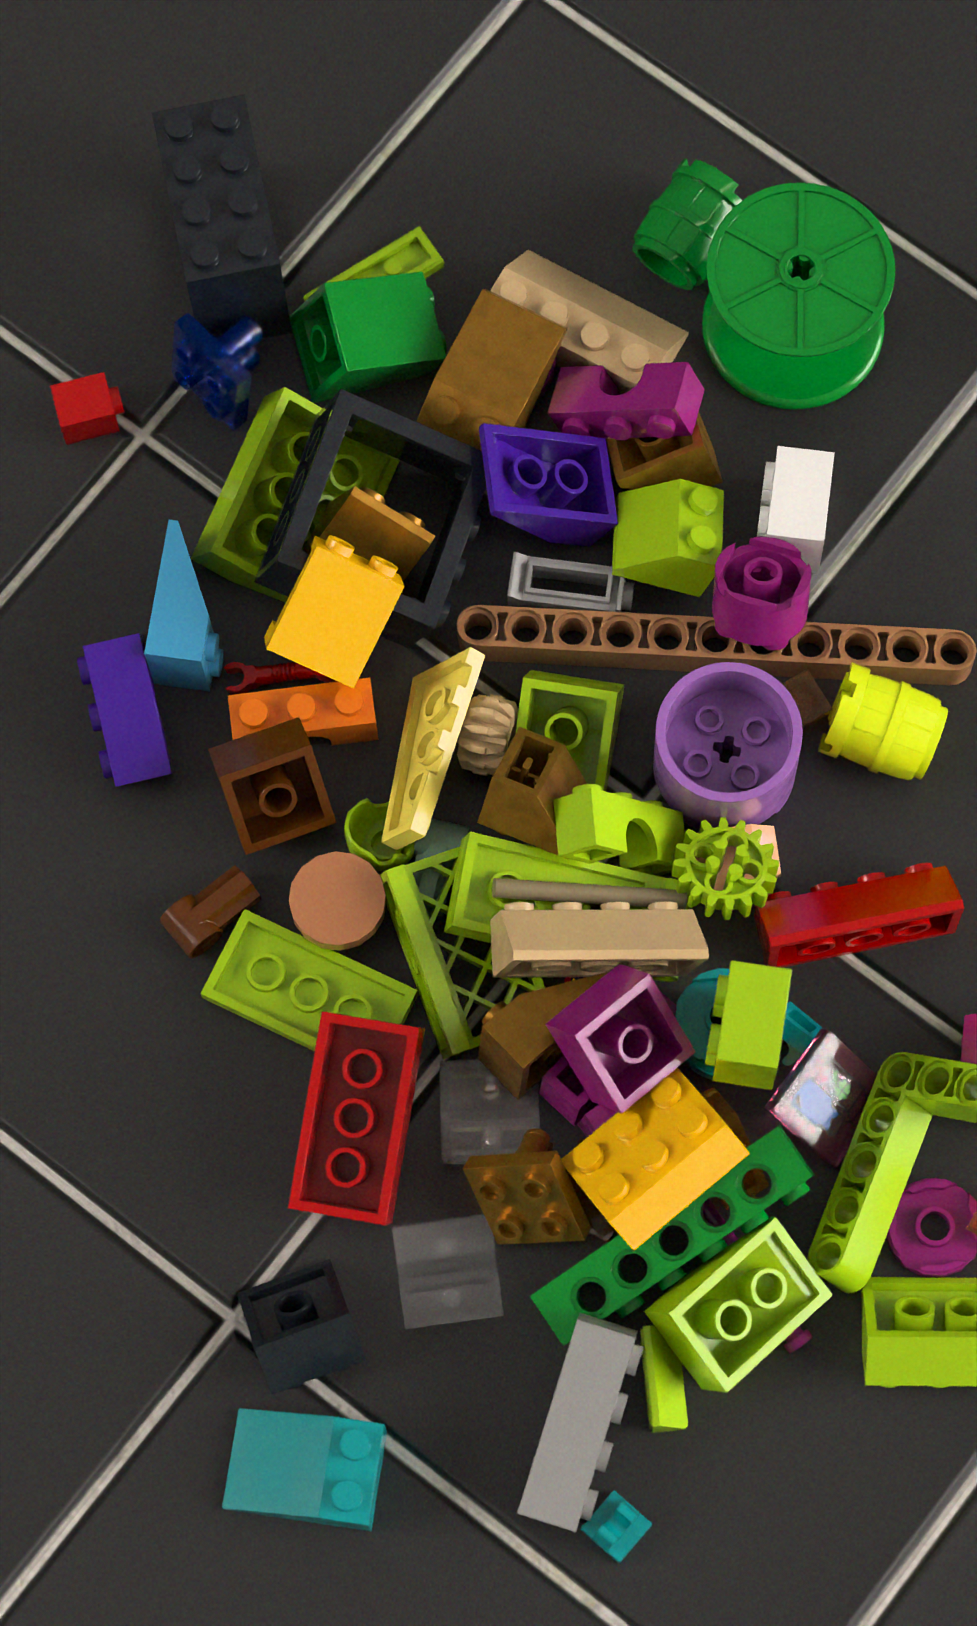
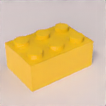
M677 1067L622 1114L617 1112L564 1156L561 1161L602 1215L634 1251L750 1153L724 1120Z

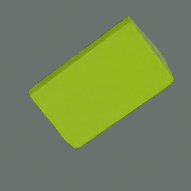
M642 1326V1329H640V1343L643 1347L642 1362L649 1430H652V1433L684 1430L688 1426L682 1362L655 1326Z

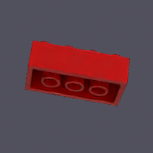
M321 1012L288 1204L289 1209L380 1225H388L393 1222L425 1028L331 1012Z

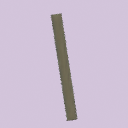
M494 878L492 884L493 898L586 904L627 902L633 907H648L649 904L656 902H675L678 909H685L687 905V893L678 894L673 889Z

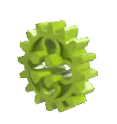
M720 817L718 827L712 828L708 821L703 820L701 821L698 833L688 829L685 832L683 843H677L674 853L675 860L671 875L678 878L676 891L678 894L690 892L687 904L690 908L697 906L699 903L706 905V917H710L715 909L722 910L725 920H730L732 911L738 909L744 917H748L752 903L762 908L765 906L768 893L773 894L777 881L775 876L779 867V861L772 859L774 845L773 843L761 845L760 841L763 832L758 829L748 834L745 832L746 825L743 820H740L735 828L728 826L725 817ZM727 847H736L734 860L729 866L723 890H714L717 874L722 869ZM696 858H705L706 862L701 863ZM750 874L754 879H746L744 875Z

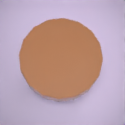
M336 851L316 856L303 865L291 883L289 905L294 924L305 939L321 948L339 951L360 946L374 936L384 920L387 904L382 878L374 867L355 854Z

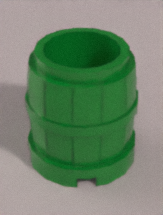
M686 158L681 161L671 178L672 182L666 187L660 197L654 199L649 206L647 215L634 235L635 243L632 249L636 257L661 279L678 288L692 290L694 286H700L707 279V256L714 233L725 216L742 200L734 193L739 185L732 178L717 168L697 159L689 166Z

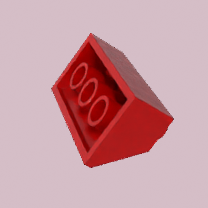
M920 863L904 869L905 874L886 877L884 872H875L859 877L856 884L839 887L837 882H825L811 887L810 893L791 896L789 891L768 894L764 907L755 906L754 919L765 966L783 968L955 933L964 911L962 897L947 866L933 868L932 863Z

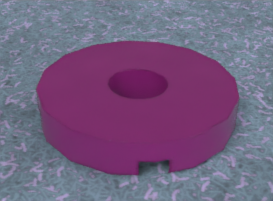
M925 1178L908 1184L903 1191L885 1238L891 1254L905 1269L922 1277L943 1278L960 1272L977 1254V1201L969 1192L966 1193L963 1188L958 1187L956 1183L947 1179ZM929 1215L942 1217L948 1226L947 1236L938 1241L926 1238L920 1228L921 1220Z

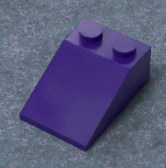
M486 423L479 426L491 515L550 543L588 547L618 525L606 438Z

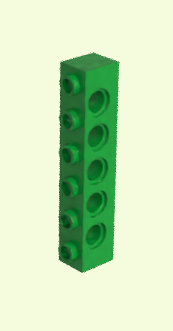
M780 1125L746 1148L750 1153L636 1250L633 1251L626 1241L618 1235L530 1295L563 1346L571 1342L580 1313L603 1320L616 1311L620 1319L624 1318L646 1303L640 1295L642 1292L656 1283L662 1291L687 1275L682 1268V1265L697 1255L703 1263L728 1247L723 1239L727 1234L740 1227L744 1235L769 1219V1216L764 1211L768 1206L779 1199L783 1201L785 1206H788L811 1190L805 1181L814 1176V1174ZM751 1169H762L769 1174L772 1180V1187L766 1196L754 1197L746 1191L744 1178ZM719 1197L728 1203L730 1217L725 1224L713 1225L705 1219L703 1206L707 1199ZM677 1225L687 1232L689 1244L684 1252L672 1253L664 1247L662 1234L666 1227ZM638 1254L644 1258L647 1263V1274L643 1280L631 1281L623 1275L621 1262L625 1255ZM586 1282H596L604 1288L606 1301L602 1308L590 1309L582 1303L580 1291Z

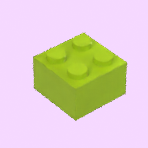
M731 960L729 976L719 974L712 1016L721 1017L722 1021L721 1025L711 1023L705 1065L715 1066L713 1081L767 1090L773 1089L780 1056L792 974L791 969Z

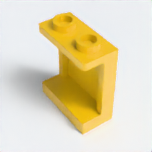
M329 535L327 540L314 536L310 544V555L277 622L272 620L264 636L266 649L354 689L405 586L401 576L396 573L398 567L388 560L372 555L369 561L354 554L355 548L338 537Z

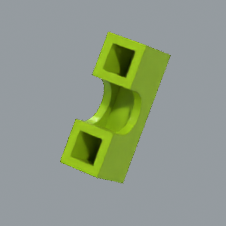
M597 784L576 786L572 789V794L553 800L559 857L591 864L619 855L620 867L656 876L671 873L677 843H683L685 836L683 812L663 807L661 801H640L633 799L630 793L602 791L601 786Z

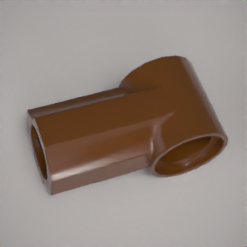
M234 865L197 895H186L172 904L161 916L160 923L186 955L193 959L209 950L221 938L223 929L239 918L244 909L249 910L262 900L261 895L244 872Z

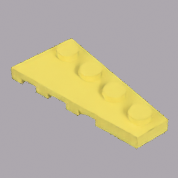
M471 647L413 677L381 843L395 850L424 838L431 825V818L485 658L484 654Z

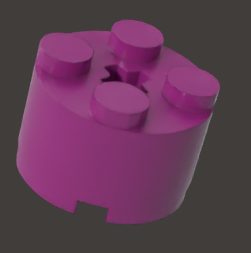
M772 537L750 538L747 545L735 548L734 543L721 552L715 565L712 601L715 629L721 636L749 645L763 646L768 650H781L787 646L789 639L801 631L807 620L812 572L809 563L808 565L805 564L801 559V552L794 545Z

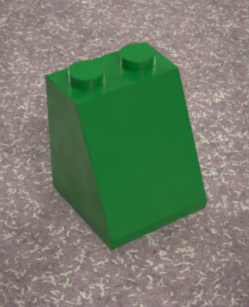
M423 271L323 283L289 316L312 403L331 400L340 389L354 394L428 375L445 360L446 339L443 332L438 328L434 313V296L431 289L427 287Z

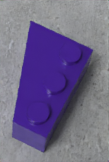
M137 633L84 645L85 656L78 657L77 663L83 686L92 684L96 703L88 704V711L93 731H103L107 749L98 751L104 778L113 777L116 787L172 774L173 769L155 697L154 683L144 655L145 642L143 635Z

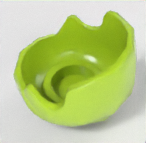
M366 798L359 801L347 813L344 836L349 853L366 860L376 871H385L407 864L414 856L415 842L398 850L381 843L389 801L375 804Z

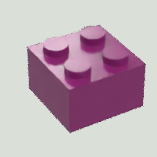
M620 963L545 1024L591 1101L621 1114L695 1053L694 1048L651 975Z

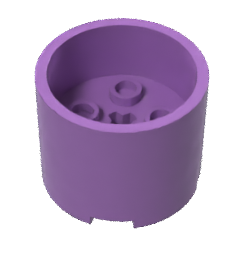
M721 662L700 667L682 677L669 690L660 706L656 721L653 771L655 783L658 785L664 800L672 809L683 812V821L686 824L699 830L701 821L706 820L712 828L718 827L720 817H725L729 827L736 826L740 820L745 821V825H758L770 818L774 813L777 814L792 791L802 745V721L793 697L769 673L757 667L737 662ZM723 750L732 752L728 763L719 761Z

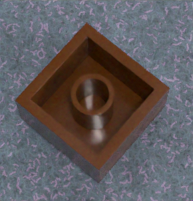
M299 717L208 749L245 855L337 823L312 746Z

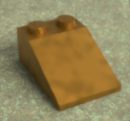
M482 289L433 380L416 422L481 451L479 426L483 423L525 428L568 328L487 289Z
M608 972L519 994L509 1004H506L504 1001L497 1003L483 1017L482 1022L484 1025L480 1035L478 1059L517 1100L542 1079V1076L563 1056L562 1051L545 1024Z

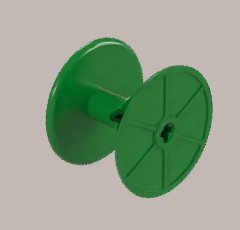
M801 182L775 185L758 191L737 204L725 216L714 233L708 251L707 280L709 293L705 301L702 317L704 344L714 367L724 380L739 393L758 403L780 409H808L828 404L848 394L866 378L877 361L882 348L885 328L884 311L891 298L895 283V258L890 240L883 226L868 208L850 195L837 189Z

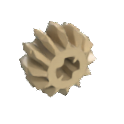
M478 694L470 700L457 741L459 744L457 756L462 769L470 770L473 774L488 776V774L494 775L515 736L518 707L515 701L506 700L503 696L490 694V696Z

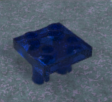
M187 312L174 322L172 374L180 386L186 390L192 389L203 400L205 409L215 420H223L234 431L247 421L251 374L249 371L260 364V355L254 346L262 341V331L254 320L246 316L220 337L215 338Z

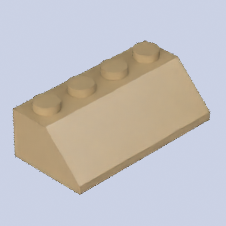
M527 250L505 266L490 290L501 297L567 327L568 329L557 352V366L603 365L620 391V394L630 391L637 385L645 364L673 362L688 337L687 331L530 250Z
M515 902L505 904L504 910H500L490 919L493 978L589 977L611 971L619 963L649 973L651 976H685L709 959L708 947L694 910L678 909L675 902L651 903L648 905V910H630V903L627 902L604 903L600 905L601 910H582V904L578 902L556 903L552 905L553 910H534L533 903Z

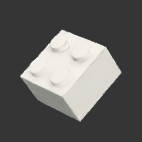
M778 446L776 461H766L757 537L777 538L794 545L801 552V559L805 564L808 565L809 563L811 572L818 574L825 539L835 452Z

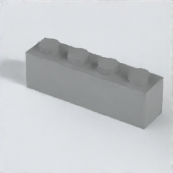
M583 1313L579 1314L518 1514L574 1532L577 1530L580 1518L590 1521L598 1496V1491L589 1489L595 1470L605 1473L614 1444L604 1441L610 1422L620 1425L628 1395L619 1392L625 1373L635 1376L643 1351L642 1346L634 1344L637 1335L636 1330Z

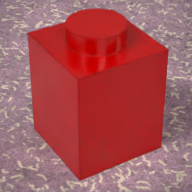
M104 372L50 385L66 445L120 431L116 415L125 413L118 386L109 388Z

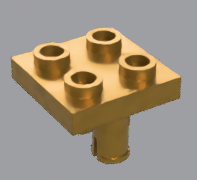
M537 1128L528 1129L523 1135V1140L515 1153L469 1156L463 1167V1171L498 1245L585 1241L591 1229L557 1151H552L553 1142H549L551 1137L544 1130Z

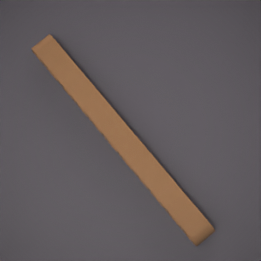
M474 605L464 609L458 616L456 623L458 645L461 651L471 647L485 655L484 661L686 672H692L700 667L714 663L737 662L757 667L772 676L843 680L846 672L850 670V664L853 662L871 670L870 674L897 682L956 685L965 681L970 675L977 652L972 637L964 631L954 629L806 622L801 631L789 639L786 647L781 650H774L770 654L761 655L754 652L749 644L721 636L715 629L714 618L704 616ZM474 626L486 627L491 632L486 638L481 640L471 639L466 634ZM523 628L532 629L538 634L530 642H520L513 635L516 631ZM568 631H578L584 635L585 639L579 644L570 645L562 641L561 636ZM623 633L631 637L632 642L626 647H616L610 644L608 639L614 634ZM668 635L676 638L680 644L674 649L665 650L657 646L655 641L662 636ZM717 638L724 641L727 648L721 652H711L704 647L703 643L708 639ZM805 643H812L817 645L822 653L817 657H806L800 653L798 647ZM850 646H862L868 651L870 656L862 660H856L848 656L845 650ZM899 648H907L915 653L917 659L912 662H902L895 657L893 652ZM945 651H956L962 655L965 662L958 665L948 664L943 660L941 654Z

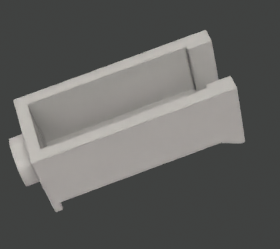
M514 552L507 601L508 606L608 612L631 611L634 583L626 582V578L612 575V566L533 557ZM532 577L607 586L606 596L531 588Z

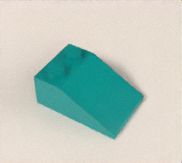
M239 1408L222 1509L372 1531L387 1436L385 1424L335 1416Z

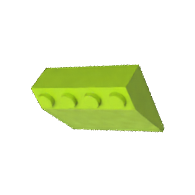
M286 387L264 396L191 560L229 581L286 603L287 596L259 585L254 580L317 413L322 409L321 407ZM344 436L302 549H304L328 503L352 487L356 486L359 489L360 487H366L384 497L400 460Z

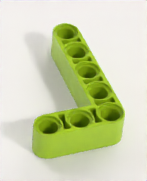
M907 1052L894 1053L882 1063L808 1252L807 1261L815 1270V1274L845 1293L857 1292L867 1284L874 1270L932 1115L977 1123V1064Z

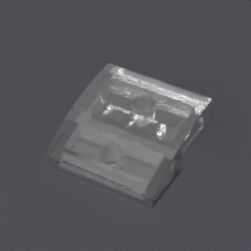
M480 1060L440 1061L442 1164H466L469 1156L515 1153L523 1140V1135L528 1129H540L538 1083L517 1100Z
M484 1214L392 1226L405 1329L504 1316L493 1233Z

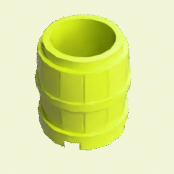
M852 662L850 670L846 672L827 719L829 720L828 725H830L827 734H822L818 752L834 758L841 755L850 761L867 767L868 771L876 774L880 772L907 781H911L913 777L921 780L938 746L947 719L948 708L941 706V700L911 687V684L907 682H897L870 674L871 670L869 668Z

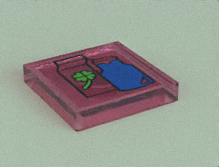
M821 1029L765 1105V1108L827 1165L837 1168L847 1154L877 1074L831 1031Z

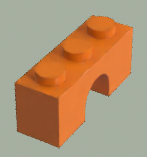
M370 677L358 679L354 689L337 681L228 695L233 740L297 717L300 718L307 737L327 738L331 741L332 746L379 740Z

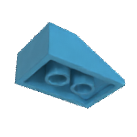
M169 519L144 655L154 684L210 692L212 677H220L224 650L219 649V634L213 632L178 520Z

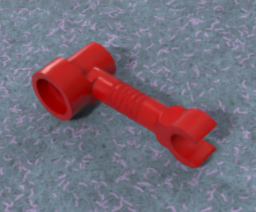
M231 662L223 667L227 674H244V680L241 684L225 688L230 695L248 693L251 689L258 688L260 685L288 682V680L292 681L293 679L317 678L324 683L337 682L296 662L259 667L255 665L245 666L240 662Z

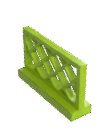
M460 846L407 865L403 864L385 870L380 874L386 894L388 911L443 1060L480 1046V1035L472 1036L466 1020L472 1003L474 1002L488 1010L496 1005L477 995L486 972L493 974L491 965L492 947L490 946L483 961L460 950L465 937L458 936L452 946L436 938L432 927L439 911L445 914L448 912L449 906L443 904L454 881ZM455 860L451 870L440 865ZM431 869L447 877L437 900L419 892L414 873ZM424 904L433 908L430 916H428ZM441 949L450 953L446 963ZM456 957L480 968L470 992L452 982L449 971ZM522 977L501 978L511 983L503 1001L509 1004L517 987L528 992L545 988L542 977H528L529 983L522 980ZM458 995L466 999L463 1008Z

